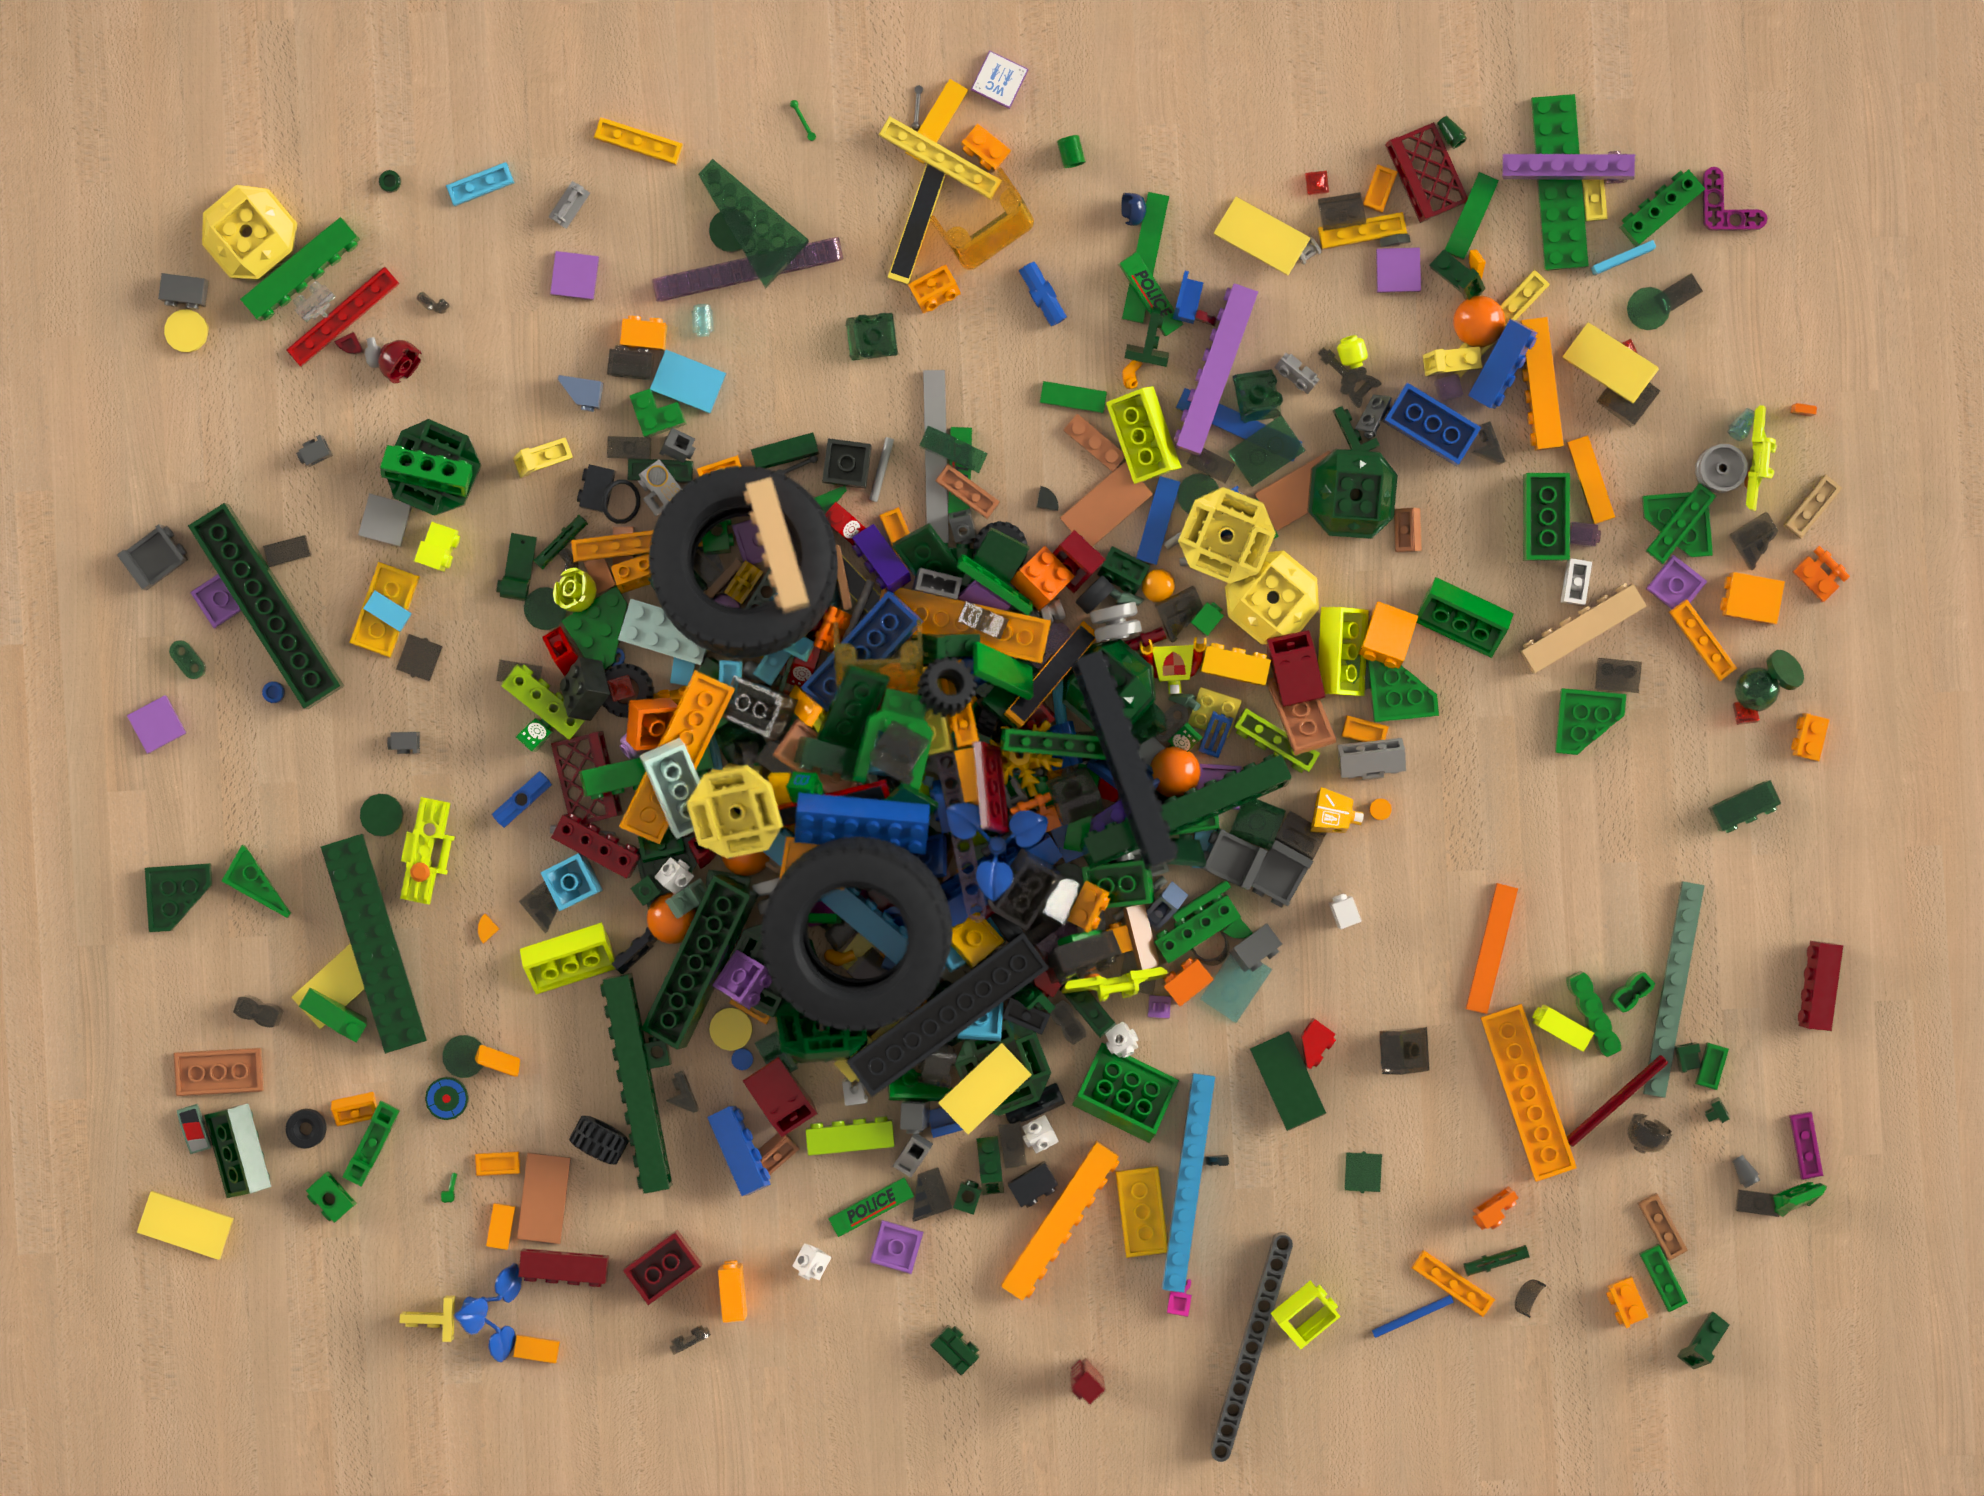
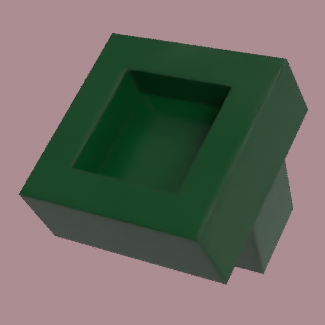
M1720 1097L1711 1101L1713 1107L1705 1111L1708 1121L1711 1122L1719 1118L1724 1123L1730 1120V1115Z

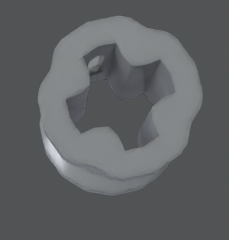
M1310 237L1309 242L1298 258L1303 265L1307 263L1306 260L1315 254L1322 253L1312 237Z

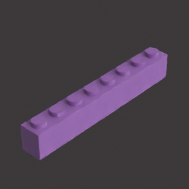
M1235 283L1232 289L1227 288L1223 299L1227 301L1225 309L1220 308L1216 320L1220 321L1218 328H1213L1209 338L1210 341H1213L1211 348L1205 349L1202 361H1205L1204 368L1198 369L1195 378L1198 385L1196 390L1191 389L1187 400L1191 402L1189 410L1184 409L1180 420L1184 422L1182 430L1177 429L1173 439L1174 442H1177L1176 449L1200 457L1258 291Z

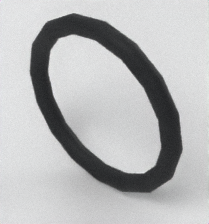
M616 480L605 489L602 496V508L605 516L616 524H625L637 515L640 508V494L632 482ZM618 484L630 486L636 496L634 511L625 519L612 517L606 506V498L609 491Z

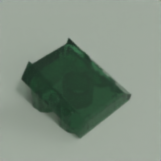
M893 313L864 314L847 318L845 326L847 328L849 356L852 361L898 355Z
M1272 369L1232 376L1241 421L1247 423L1256 420L1275 419L1281 415L1280 406L1283 403V397L1281 393L1277 392V378L1273 374Z
M1258 799L1240 806L1229 834L1271 850L1286 810Z

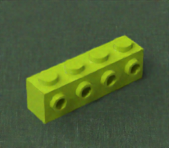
M517 664L501 683V686L570 740L585 720L568 717L564 707L563 695L558 691L556 694L549 689L551 685L544 679L540 678L537 680L532 676L534 672L523 664L521 667Z
M1247 708L1243 710L1234 725V728L1237 729L1236 734L1246 740L1249 736L1255 740L1254 745L1264 751L1266 748H1269L1274 752L1275 757L1282 754L1283 759L1292 762L1291 767L1300 773L1304 770L1309 772L1320 755L1316 750L1294 755L1286 732Z
M887 1116L874 1117L875 1121L866 1122V1118L853 1119V1123L845 1124L844 1120L832 1121V1125L823 1126L822 1122L811 1123L810 1127L806 1128L808 1156L895 1147L893 1120H888Z

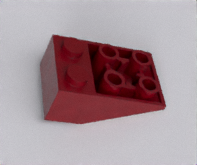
M1309 630L1267 639V654L1269 660H1271V668L1283 707L1325 698L1316 652Z
M779 1057L743 1080V1083L781 1137L818 1114L813 1100Z

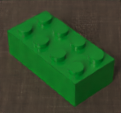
M1570 473L1523 474V561L1570 560Z

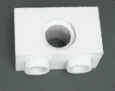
M1577 559L1567 561L1561 603L1586 605L1592 562Z
M1343 893L1332 898L1333 902H1330L1329 906L1338 928L1343 929L1362 922L1353 897L1346 896Z

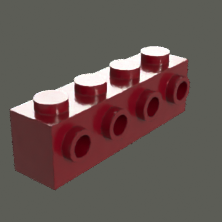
M574 813L562 815L551 836L552 839L626 879L632 876L641 858V853L638 852L639 849L629 843L626 845L620 843V838L611 833L606 835L600 832L601 828L595 824L589 823L587 825L581 821L582 818Z
M1810 940V945L1807 948L1808 960L1807 967L1804 970L1805 981L1804 988L1801 991L1802 1003L1801 1010L1798 1013V1026L1808 1029L1832 1031L1844 945Z
M523 1248L520 1253L519 1277H524V1281L528 1282L546 1279V1283L556 1284L559 1280L567 1281L568 1285H580V1282L589 1283L588 1286L601 1287L602 1284L607 1282L609 1255Z
M1086 1358L1083 1361L1077 1360L1071 1366L1070 1381L1072 1393L1079 1400L1083 1398L1091 1405L1106 1390L1103 1375Z

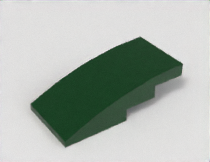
M1289 1031L1250 1048L1287 1131L1326 1114Z

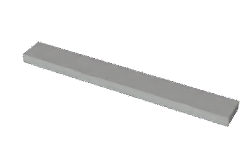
M923 370L927 524H931L944 543H949L948 490L935 482L947 465L945 370Z

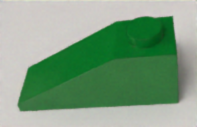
M312 988L308 989L299 1005L304 1011L356 1043L367 1026L366 1017Z

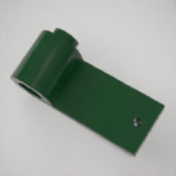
M511 533L505 575L502 580L497 582L496 592L500 593V597L526 602L537 537Z

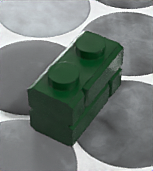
M947 1325L933 1339L930 1346L961 1376L978 1360L979 1354L977 1352L979 1349L973 1342L969 1341L967 1343L962 1338L964 1334L958 1327L954 1326L952 1328L950 1325Z

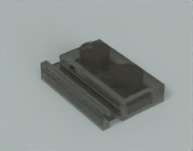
M1361 192L1318 199L1323 231L1366 224Z
M1597 658L1595 689L1639 693L1642 662Z
M1289 811L1275 840L1313 860L1327 833L1311 832V822Z

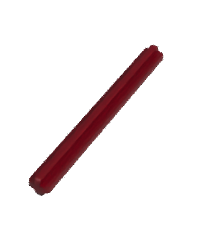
M1659 1055L1567 1136L1569 1145L1574 1147L1668 1064L1667 1060L1662 1055Z

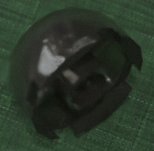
M1635 1113L1628 1126V1137L1631 1143L1635 1145L1634 1149L1643 1154L1646 1152H1658L1664 1149L1672 1137V1131L1656 1119H1654V1122L1646 1120L1645 1118L1648 1115Z

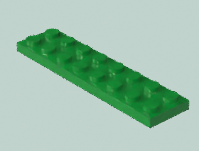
M1575 94L1532 97L1535 154H1580ZM1537 179L1544 271L1588 267L1582 180Z

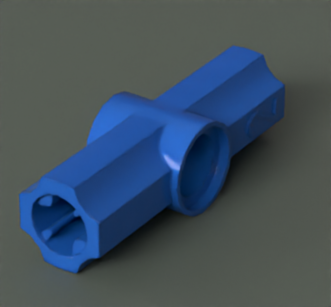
M1035 261L1021 268L1019 273L1029 288L1033 301L1038 308L1040 307L1050 326L1052 327L1065 320L1067 316L1056 299L1055 291L1048 280H1045Z
M539 771L495 810L492 816L505 828L553 784ZM520 793L527 796V803L523 806L517 802V796Z

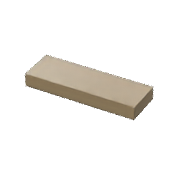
M1825 474L1786 521L1784 526L1801 539L1840 492L1842 487Z

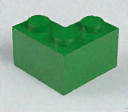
M651 389L630 395L645 438L671 430V428L675 429L686 425L678 402L658 408Z

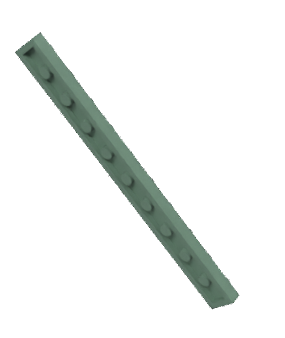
M1684 881L1681 883L1648 1062L1649 1065L1659 1055H1662L1668 1064L1644 1084L1643 1094L1666 1098L1705 885Z

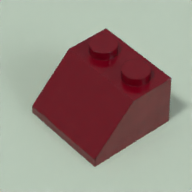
M1075 530L1053 552L1075 576L1066 585L1073 593L1106 560L1099 551L1095 550Z

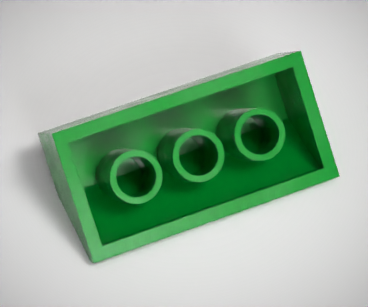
M1435 577L1418 610L1416 623L1492 658L1509 630L1514 613Z

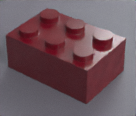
M677 1229L627 1265L623 1272L647 1305H650L701 1268L703 1264Z

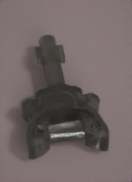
M1323 347L1318 354L1322 357L1320 360L1326 365L1330 364L1343 376L1340 392L1344 395L1349 393L1351 401L1357 408L1361 407L1362 398L1371 388H1377L1382 384L1378 379L1366 375L1367 370L1365 367L1347 370L1335 358L1336 355L1330 349L1327 351ZM1361 380L1365 381L1360 389L1355 392V384Z

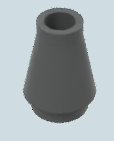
M1744 1155L1732 1160L1740 1185L1743 1184L1747 1188L1760 1181L1759 1173L1745 1159Z

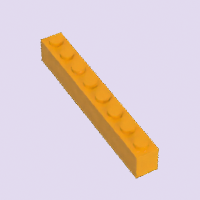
M1096 1140L1002 1281V1288L1022 1301L1025 1297L1030 1298L1036 1288L1033 1286L1037 1279L1042 1280L1048 1270L1045 1268L1049 1261L1054 1262L1060 1252L1057 1250L1061 1243L1066 1244L1072 1234L1069 1232L1073 1225L1077 1226L1084 1216L1081 1214L1085 1207L1089 1208L1096 1198L1093 1196L1097 1189L1101 1190L1108 1180L1105 1178L1109 1171L1113 1172L1120 1161L1117 1160L1119 1157L1117 1153Z

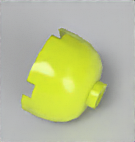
M569 568L562 572L561 576L563 577L559 582L556 581L553 589L555 603L570 612H580L589 608L596 597L597 591L593 578L578 568Z

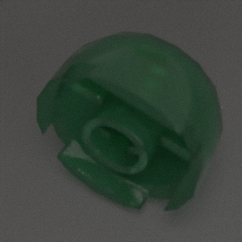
M1754 667L1746 670L1737 679L1735 695L1743 707L1760 712L1768 709L1776 702L1780 693L1779 681L1770 676L1768 669Z

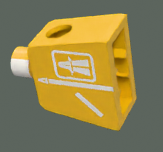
M1321 787L1316 796L1311 832L1346 833L1350 823L1362 824L1364 813L1352 810L1353 799Z

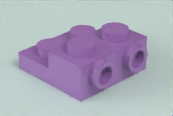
M736 949L712 986L742 1006L750 1009L759 1002L762 990L771 985L772 977H770L765 966Z

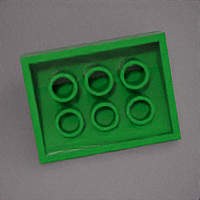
M1101 1043L1072 1106L1150 1143L1156 1135L1179 1080L1131 1056L1123 1058L1118 1057L1115 1053L1111 1054L1107 1045Z

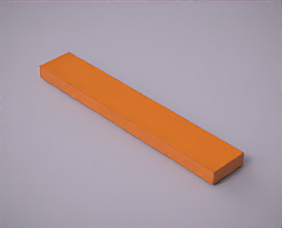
M1496 883L1465 1009L1488 1013L1518 888Z

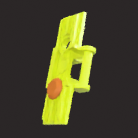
M1759 405L1755 409L1752 435V467L1747 471L1744 479V486L1747 488L1746 506L1755 512L1758 489L1762 479H1772L1774 475L1772 468H1769L1770 453H1775L1777 447L1775 439L1766 437L1764 430L1766 407L1763 405Z
M425 797L420 798L413 832H406L403 854L401 856V861L406 862V871L400 899L430 905L436 874L447 875L448 870H446L450 847L455 839V836L445 834L451 803ZM428 823L433 824L436 828L432 836L424 833V827ZM437 838L443 839L438 868L431 866V855L434 843H436Z
M1158 967L1130 971L1122 976L1113 978L1101 977L1099 974H1089L1083 979L1068 981L1061 991L1062 994L1086 990L1097 991L1099 1002L1106 1001L1109 993L1121 992L1122 998H1129L1138 994L1140 983L1163 979L1168 972L1164 968Z

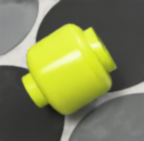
M1357 335L1341 339V343L1337 346V351L1342 365L1350 366L1351 369L1361 367L1363 361L1368 357L1364 340L1357 338Z

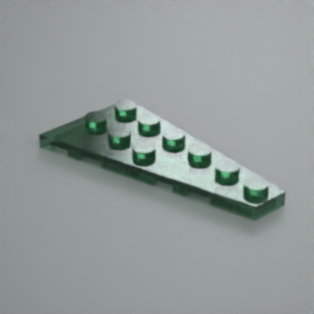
M712 159L698 174L699 178L766 289L809 243V240Z

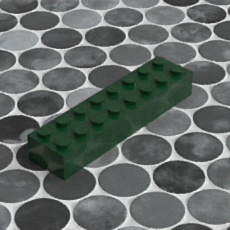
M724 874L713 876L641 1030L677 1050L687 1047L715 987L712 985L724 969L759 896L758 893Z

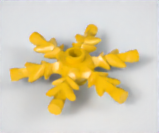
M1045 720L1039 728L1034 724L1032 730L1046 732L1052 725ZM1006 725V726H1001V729H1002V728H1009V727H1008L1007 725ZM989 740L990 744L998 746L994 740ZM1001 750L1002 756L1004 755L1008 759L1007 765H1003L1004 784L1007 785L1009 775L1013 777L1012 769L1019 768L1022 772L1018 778L1023 777L1021 787L1022 789L1027 787L1029 797L1038 794L1034 784H1039L1038 779L1031 775L1036 772L1029 769L1030 763L1035 762L1038 768L1042 764L1048 771L1051 770L1050 765L1062 768L1063 759L1052 758L1053 755L1023 752L1024 757L1018 759L1016 758V752Z

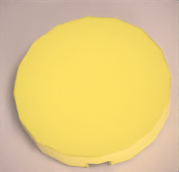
M181 309L174 312L167 319L164 326V335L173 349L191 353L199 350L205 344L208 336V325L199 313L190 309Z
M732 1007L724 1008L717 1012L712 1018L709 1027L710 1037L713 1042L721 1049L729 1051L738 1050L745 1046L750 1040L753 1030L752 1021L749 1016L742 1010Z

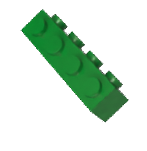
M1689 169L1685 173L1680 170L1671 178L1673 181L1668 187L1665 184L1654 192L1657 196L1652 201L1647 198L1638 206L1640 211L1635 215L1631 212L1621 220L1624 223L1620 227L1621 231L1635 247L1640 245L1705 190L1704 186Z
M1220 894L1212 899V904L1206 908L1201 906L1192 912L1193 916L1186 920L1184 917L1180 921L1175 922V928L1170 931L1164 929L1155 935L1157 939L1154 942L1168 964L1241 918L1228 895L1222 896Z

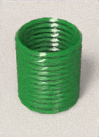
M1079 135L1064 137L1057 141L1063 168L1076 167L1086 162Z

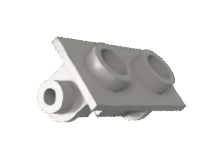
M572 181L549 215V218L567 229L590 195V192Z
M1285 353L1274 368L1283 377L1291 380L1299 390L1309 394L1320 379L1307 366L1302 371L1298 368L1302 362L1292 354Z

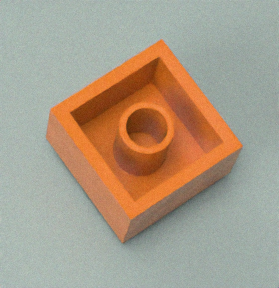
M1044 546L1013 576L1010 583L1021 594L1033 602V606L1040 612L1075 576Z
M670 697L629 700L626 741L635 750L657 748L678 705Z
M1189 957L1180 964L1182 968L1178 972L1171 971L1163 978L1165 982L1162 985L1180 1007L1214 980L1196 957L1193 960Z

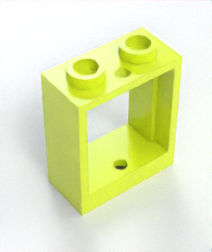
M1544 1004L1541 1008L1537 1007L1532 1016L1534 1019L1533 1024L1583 1052L1594 1034L1592 1031Z
M1311 1280L1271 1312L1276 1322L1300 1349L1341 1317L1335 1310L1338 1308V1305L1331 1297L1326 1299L1325 1296L1328 1295L1320 1284L1316 1287ZM1318 1297L1325 1306L1295 1329L1288 1320Z

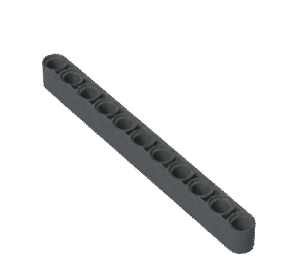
M1284 1232L1277 1233L1272 1239L1213 1436L1210 1450L1212 1457L1218 1462L1226 1461L1231 1455L1272 1318L1271 1312L1274 1311L1292 1251V1239ZM1280 1238L1288 1240V1245L1283 1249L1277 1247V1241ZM1273 1259H1280L1282 1261L1279 1269L1271 1268L1270 1264ZM1269 1279L1276 1282V1286L1271 1290H1267L1264 1287L1265 1282ZM1260 1301H1269V1308L1264 1311L1258 1308ZM1255 1321L1263 1322L1264 1325L1260 1331L1252 1329V1324ZM1249 1342L1257 1343V1349L1249 1352L1246 1350V1345ZM1245 1362L1251 1364L1250 1371L1246 1373L1239 1370L1240 1365ZM1242 1383L1245 1385L1242 1393L1233 1391L1236 1384ZM1229 1405H1238V1412L1235 1414L1228 1413L1227 1408ZM1224 1425H1230L1233 1430L1230 1434L1225 1435L1221 1432V1428ZM1224 1446L1226 1447V1452L1223 1455H1217L1215 1453L1216 1447Z

